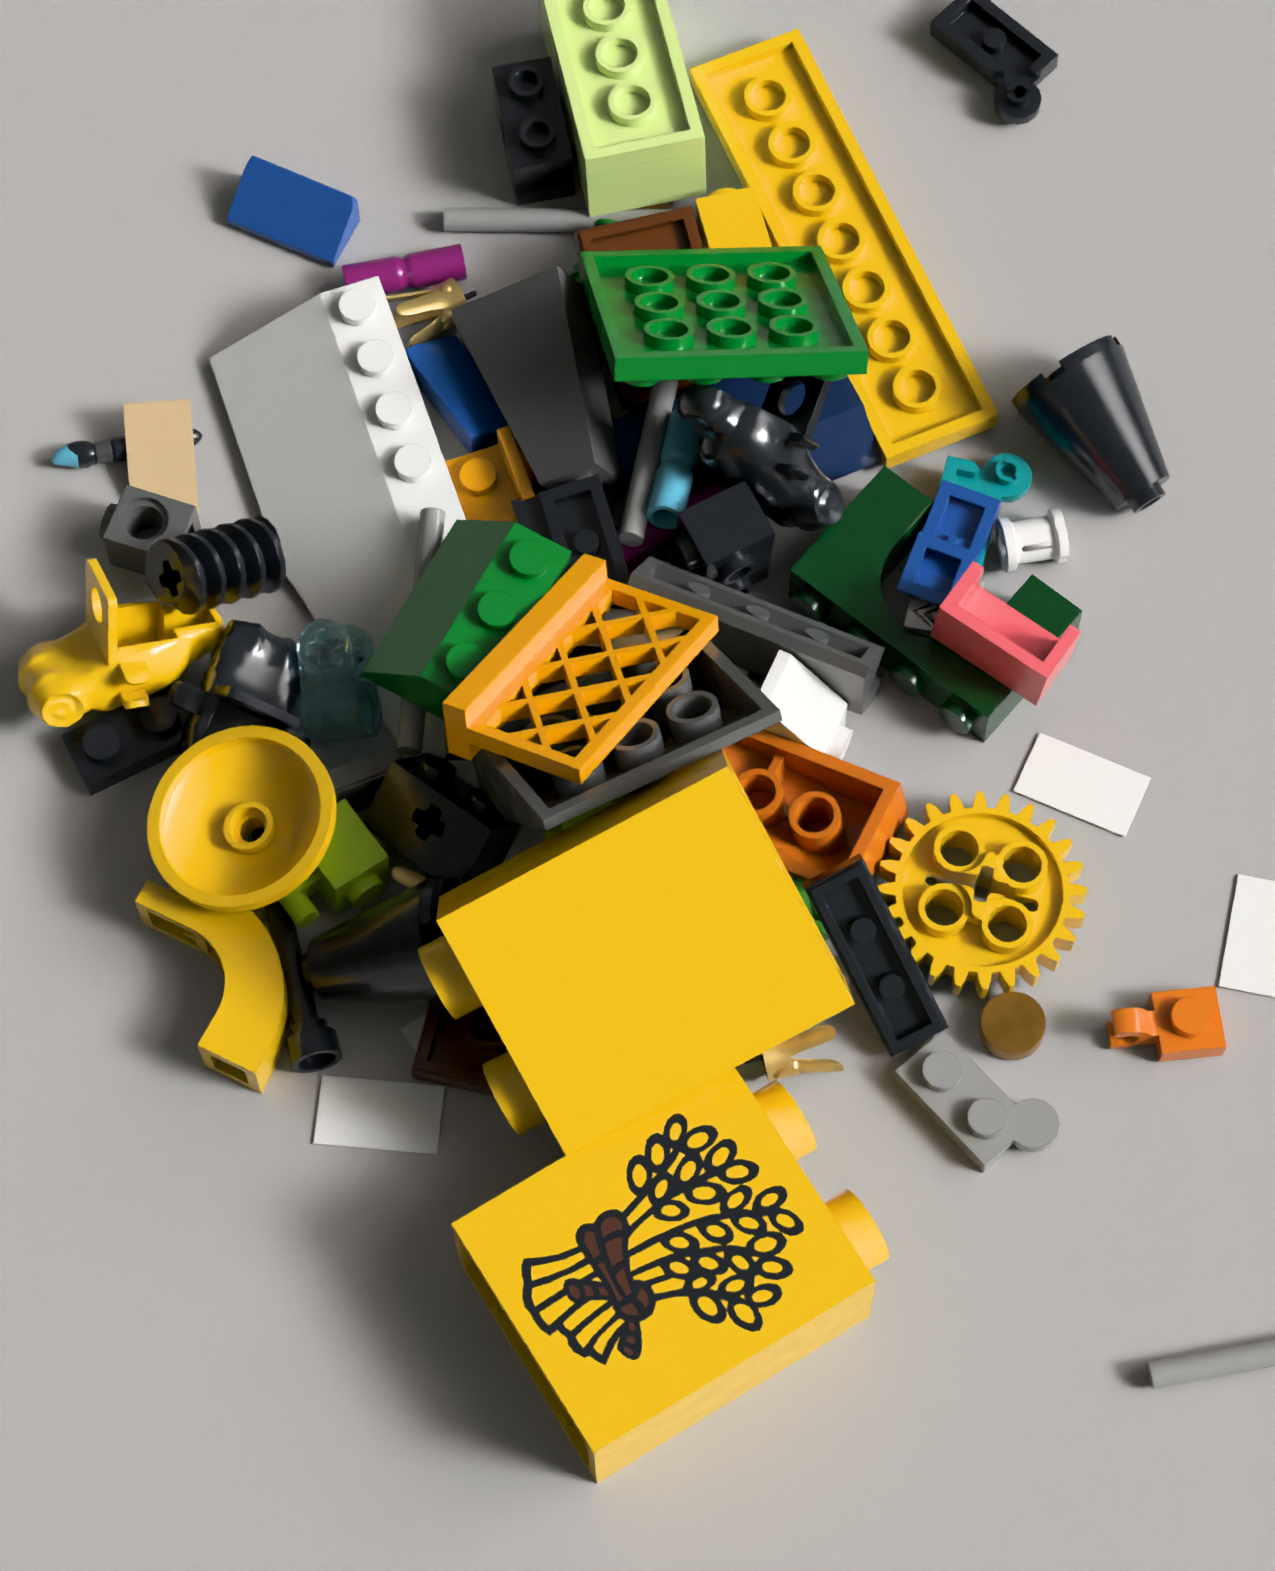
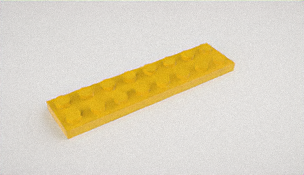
M797 28L691 68L690 83L743 188L752 186L755 188L772 246H821L869 350L867 374L847 376L864 404L883 466L887 468L894 467L996 427L998 425L999 413L799 29Z

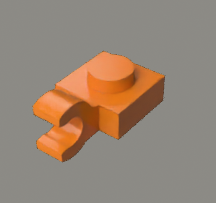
M1215 986L1151 992L1147 1000L1149 1011L1136 1007L1112 1010V1021L1106 1022L1110 1049H1125L1155 1044L1158 1062L1222 1056L1227 1047Z

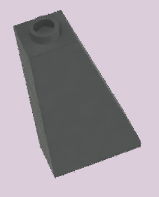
M555 266L452 309L453 321L540 485L548 490L599 474L604 491L623 484L624 481L590 306L583 285L561 268Z

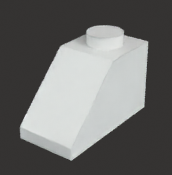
M779 650L760 690L780 709L783 721L763 730L842 760L853 734L852 729L845 727L848 703L793 655Z

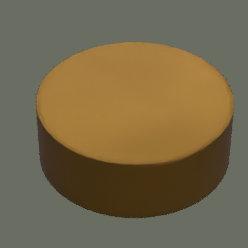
M1016 991L1004 992L994 996L985 1005L979 1024L980 1037L984 1046L993 1055L1005 1060H1021L1032 1055L1041 1045L1046 1029V1017L1040 1004L1031 996Z

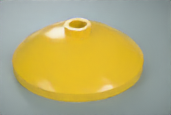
M251 725L233 727L216 732L184 751L160 780L150 804L147 820V839L152 859L164 880L178 894L198 906L222 912H242L267 906L298 888L313 873L323 859L330 845L336 823L337 805L334 786L327 769L318 756L304 742L285 731L266 726ZM264 827V833L259 839L254 842H248L252 831Z

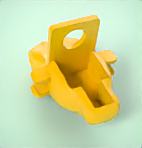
M86 559L85 622L63 637L37 643L26 650L18 663V686L27 697L28 709L32 714L49 726L69 727L91 709L111 711L122 705L125 709L150 706L149 695L166 688L183 675L189 664L201 659L205 654L212 653L225 629L224 622L215 609H201L196 614L187 615L182 614L173 605L167 606L157 601L117 604L116 596L97 559Z

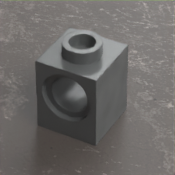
M126 485L118 504L111 503L103 515L100 525V538L104 540L111 565L146 575V556L151 545L160 539L175 538L183 533H195L201 529L196 506ZM143 529H160V532L150 539L141 540L134 538Z

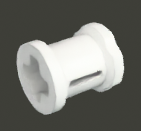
M1059 508L1048 509L1046 516L1013 522L1006 516L997 518L995 522L996 545L1000 563L1005 573L1016 572L1020 564L1053 559L1057 564L1068 562V533L1063 514Z

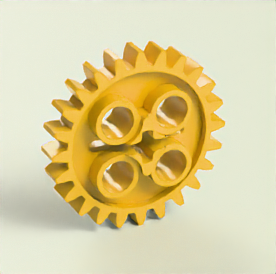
M982 791L976 792L971 808H964L958 796L951 794L946 814L943 815L936 806L928 803L925 806L923 815L925 826L908 817L903 827V833L908 841L891 837L888 852L895 860H881L878 872L879 877L890 883L879 885L878 888L886 904L891 905L888 908L907 945L910 946L917 965L920 966L926 962L931 966L927 982L930 986H933L946 974L952 977L951 987L953 995L958 996L966 981L975 982L976 991L980 999H985L990 982L998 981L1003 992L1013 991L1017 975H1020L1025 982L1033 987L1037 985L1040 976L1037 963L1051 971H1055L1061 959L1055 948L1064 951L1072 950L1076 937L1067 928L1074 929L1081 928L1085 913L1074 906L1084 903L1087 887L1071 882L1081 876L1084 866L1082 862L1063 861L1070 853L1073 842L1069 838L1052 843L1050 837L1056 824L1054 819H1049L1037 827L1031 823L1034 805L1029 803L1016 815L1010 812V798L1007 794L1001 797L996 809L987 808L986 799ZM952 847L961 848L972 856L973 862L965 866H954L948 863L941 853L945 849ZM1014 863L1023 864L1034 872L1036 878L1026 883L1016 882L1010 879L1005 873L1004 868ZM933 877L938 884L928 885L925 879ZM976 886L988 889L986 902H979L973 899ZM1033 903L1036 905L1037 910L1029 911L1024 904ZM934 906H945L957 915L958 921L948 926L938 925L927 917L926 911ZM997 922H1007L1019 930L1021 937L1013 942H1003L991 934L989 927Z

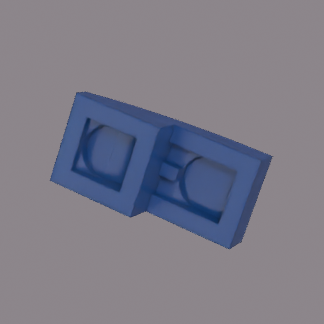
M943 479L923 531H919L896 588L897 592L940 607L973 561L979 563L1001 510L1002 501Z

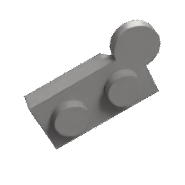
M944 1030L895 1070L894 1080L983 1173L1005 1154V1150L1012 1144L1024 1151L1038 1152L1050 1147L1057 1137L1060 1125L1059 1118L1050 1104L1036 1098L1024 1099L1014 1104Z

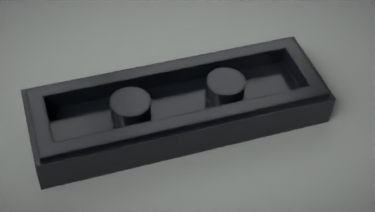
M860 853L802 883L816 914L891 1057L949 1028Z

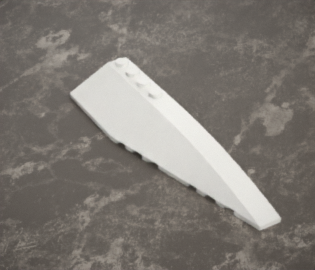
M378 276L314 296L210 357L209 361L261 515L271 522L280 537L286 562L285 579L291 588L294 587L307 606L308 613L318 628L324 631L340 655L341 662L352 678L356 679L370 699L373 709L397 743L402 697L362 677V671L413 590L421 509L432 507L445 511L443 541L455 521L466 520L380 279ZM426 711L421 754L431 753L445 759L444 720ZM405 755V756H406V758H407V757H412V756H417V755ZM449 761L456 768L455 775L472 787L480 788L472 761ZM522 825L504 862L545 841L543 830Z

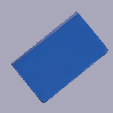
M251 156L244 168L226 221L231 226L334 268L360 222L358 201L355 197L259 157Z
M451 335L407 348L405 352L418 387L466 450L472 453L496 445L498 443L497 429L509 425L472 355L458 337Z

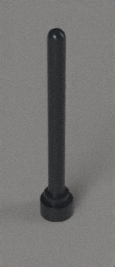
M264 827L252 831L248 842H254L259 839L264 833ZM279 901L264 906L271 937L282 965L288 1003L294 1023L289 1028L290 1037L285 1043L291 1068L298 1073L321 1071L332 1067L342 1059L337 1032L334 1028L328 1027L325 1019L319 1018L312 989L307 985L303 976V953L295 923Z

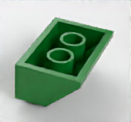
M456 520L362 671V677L444 720L442 702L569 570L572 551L517 522Z

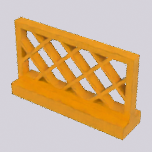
M584 553L442 702L448 753L471 761L481 749H485L581 785L719 631L718 616L607 578L606 560ZM612 604L637 613V615L603 621L604 616L610 611ZM676 626L689 630L684 636L658 640L655 632L656 630ZM644 633L648 642L613 649L610 640ZM600 642L603 652L568 658V655L577 646ZM655 661L657 667L649 674L624 678L621 668ZM610 670L614 680L579 687L575 677ZM565 679L568 690L533 697V693L541 684ZM619 699L622 702V706L618 711L589 717L586 706ZM575 708L579 718L577 720L543 726L540 715ZM530 718L533 727L532 729L513 733L499 730L506 722ZM586 738L587 745L576 757L558 752L550 747L553 744Z

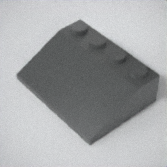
M685 629L679 636L686 635L689 630ZM709 641L581 785L485 749H481L472 758L480 790L506 820L547 831L783 720L780 709ZM654 661L621 668L624 678L652 673L657 666ZM610 670L575 677L579 687L614 681ZM566 681L535 694L533 697L568 690ZM619 699L586 706L589 717L616 712L622 706V702ZM575 708L540 715L543 726L579 719ZM530 718L506 722L499 730L513 733L532 729L533 727ZM586 738L553 744L550 747L558 752L576 757L587 745Z

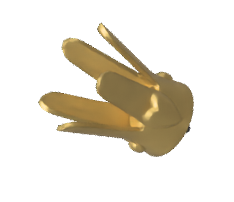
M450 277L428 290L386 296L387 301L411 299L398 304L396 307L397 313L393 315L397 329L436 318L411 337L405 350L413 345L428 342L445 329L456 326L451 310L466 304V300L475 297L477 292L471 291L463 294L458 283Z
M828 1024L813 1026L743 1063L750 1064L762 1061L768 1083L776 1079L797 1076L799 1073L840 1072L844 1070V1066L833 1059H790L795 1054L831 1041L836 1035V1030Z

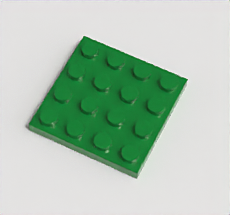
M821 246L581 251L579 254V276L614 382H625L638 387L652 386L660 380H688L695 384L711 385L720 382L724 378H751L757 382L775 383L791 376H813L824 381H838L846 378L847 375L867 374L869 350Z

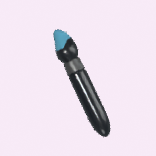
M193 428L195 446L201 441L203 435L200 431ZM125 436L95 441L94 443L75 441L59 448L51 457L54 465L82 469L89 468L96 462L108 463L115 460H127Z

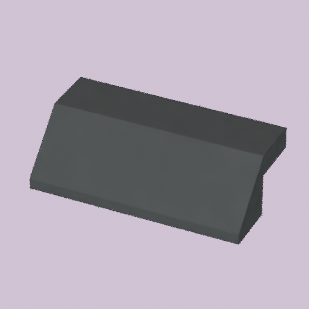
M651 556L641 563L630 575L627 584L629 586L717 615L719 631L710 641L737 667L766 678L778 651L782 650L793 655L848 703L847 710L862 715L878 694L884 673L878 672L877 669L884 647Z

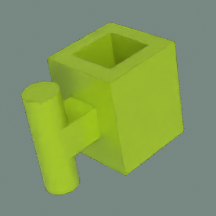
M346 799L336 804L337 813L334 833L330 845L317 868L298 888L278 900L299 929L307 927L319 916L318 910L308 898L315 892L320 894L335 916L351 906L359 909L372 903L382 894L385 885L389 883V856Z

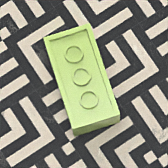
M539 0L541 32L547 55L551 57L566 129L589 217L707 195L705 135L667 0Z

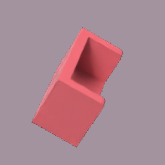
M973 561L940 605L930 636L1036 706L1071 658L1081 631L1069 625L1060 639L980 587L979 583L984 567Z

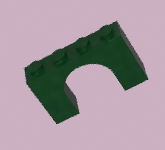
M884 466L845 508L841 518L830 525L790 569L788 596L791 598L795 609L802 616L817 622L822 621L830 627L884 647L879 665L889 671L891 680L900 690L912 697L921 695L938 708L939 715L952 729L961 734L970 732L984 743L1023 697L936 639L910 630L899 622L887 607L882 595V585L893 569L913 548L919 531H923L934 501ZM1033 574L1006 603L1059 639L1069 625L1079 629L1082 610Z

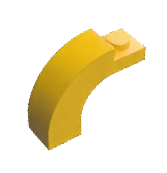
M147 880L135 900L142 923L205 954L224 973L225 985L221 1003L197 1045L204 1066L262 1094L282 1056L290 1021L286 982L280 958L272 938L252 910L222 912L206 909L188 901L170 885L166 889Z

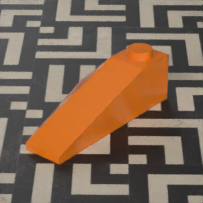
M761 730L722 749L790 876L806 882L859 853L863 857L872 876L879 871L881 860H886L889 854L888 845L891 837L897 838L908 816L900 782L766 730Z

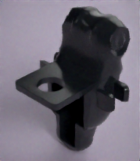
M813 376L785 377L779 382L770 383L762 408L736 399L715 387L689 385L682 390L677 402V412L683 419L689 422L690 428L695 431L699 457L716 476L721 477L722 483L727 489L745 480L765 516L781 527H798L801 530L812 532L830 526L841 518L844 511L842 493L838 486L817 467L808 450L815 451L820 446L811 439L832 381L820 380ZM804 384L805 397L801 406L794 413L786 415L785 402L789 393L797 385Z
M230 620L212 651L211 665L203 675L200 688L188 682L176 681L168 694L167 701L170 705L188 713L180 739V755L198 741L216 732L228 728L251 725L266 726L285 731L300 739L310 748L311 741L308 738L289 730V728L300 730L304 722L302 719L291 714L295 709L296 699L306 684L311 656L291 638L276 636L265 630L260 623Z

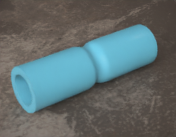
M677 409L669 417L660 455L661 465L656 471L646 512L648 521L662 529H676L678 512L687 508L693 482L692 472L696 468L699 457L695 431L690 428L689 422L678 414Z

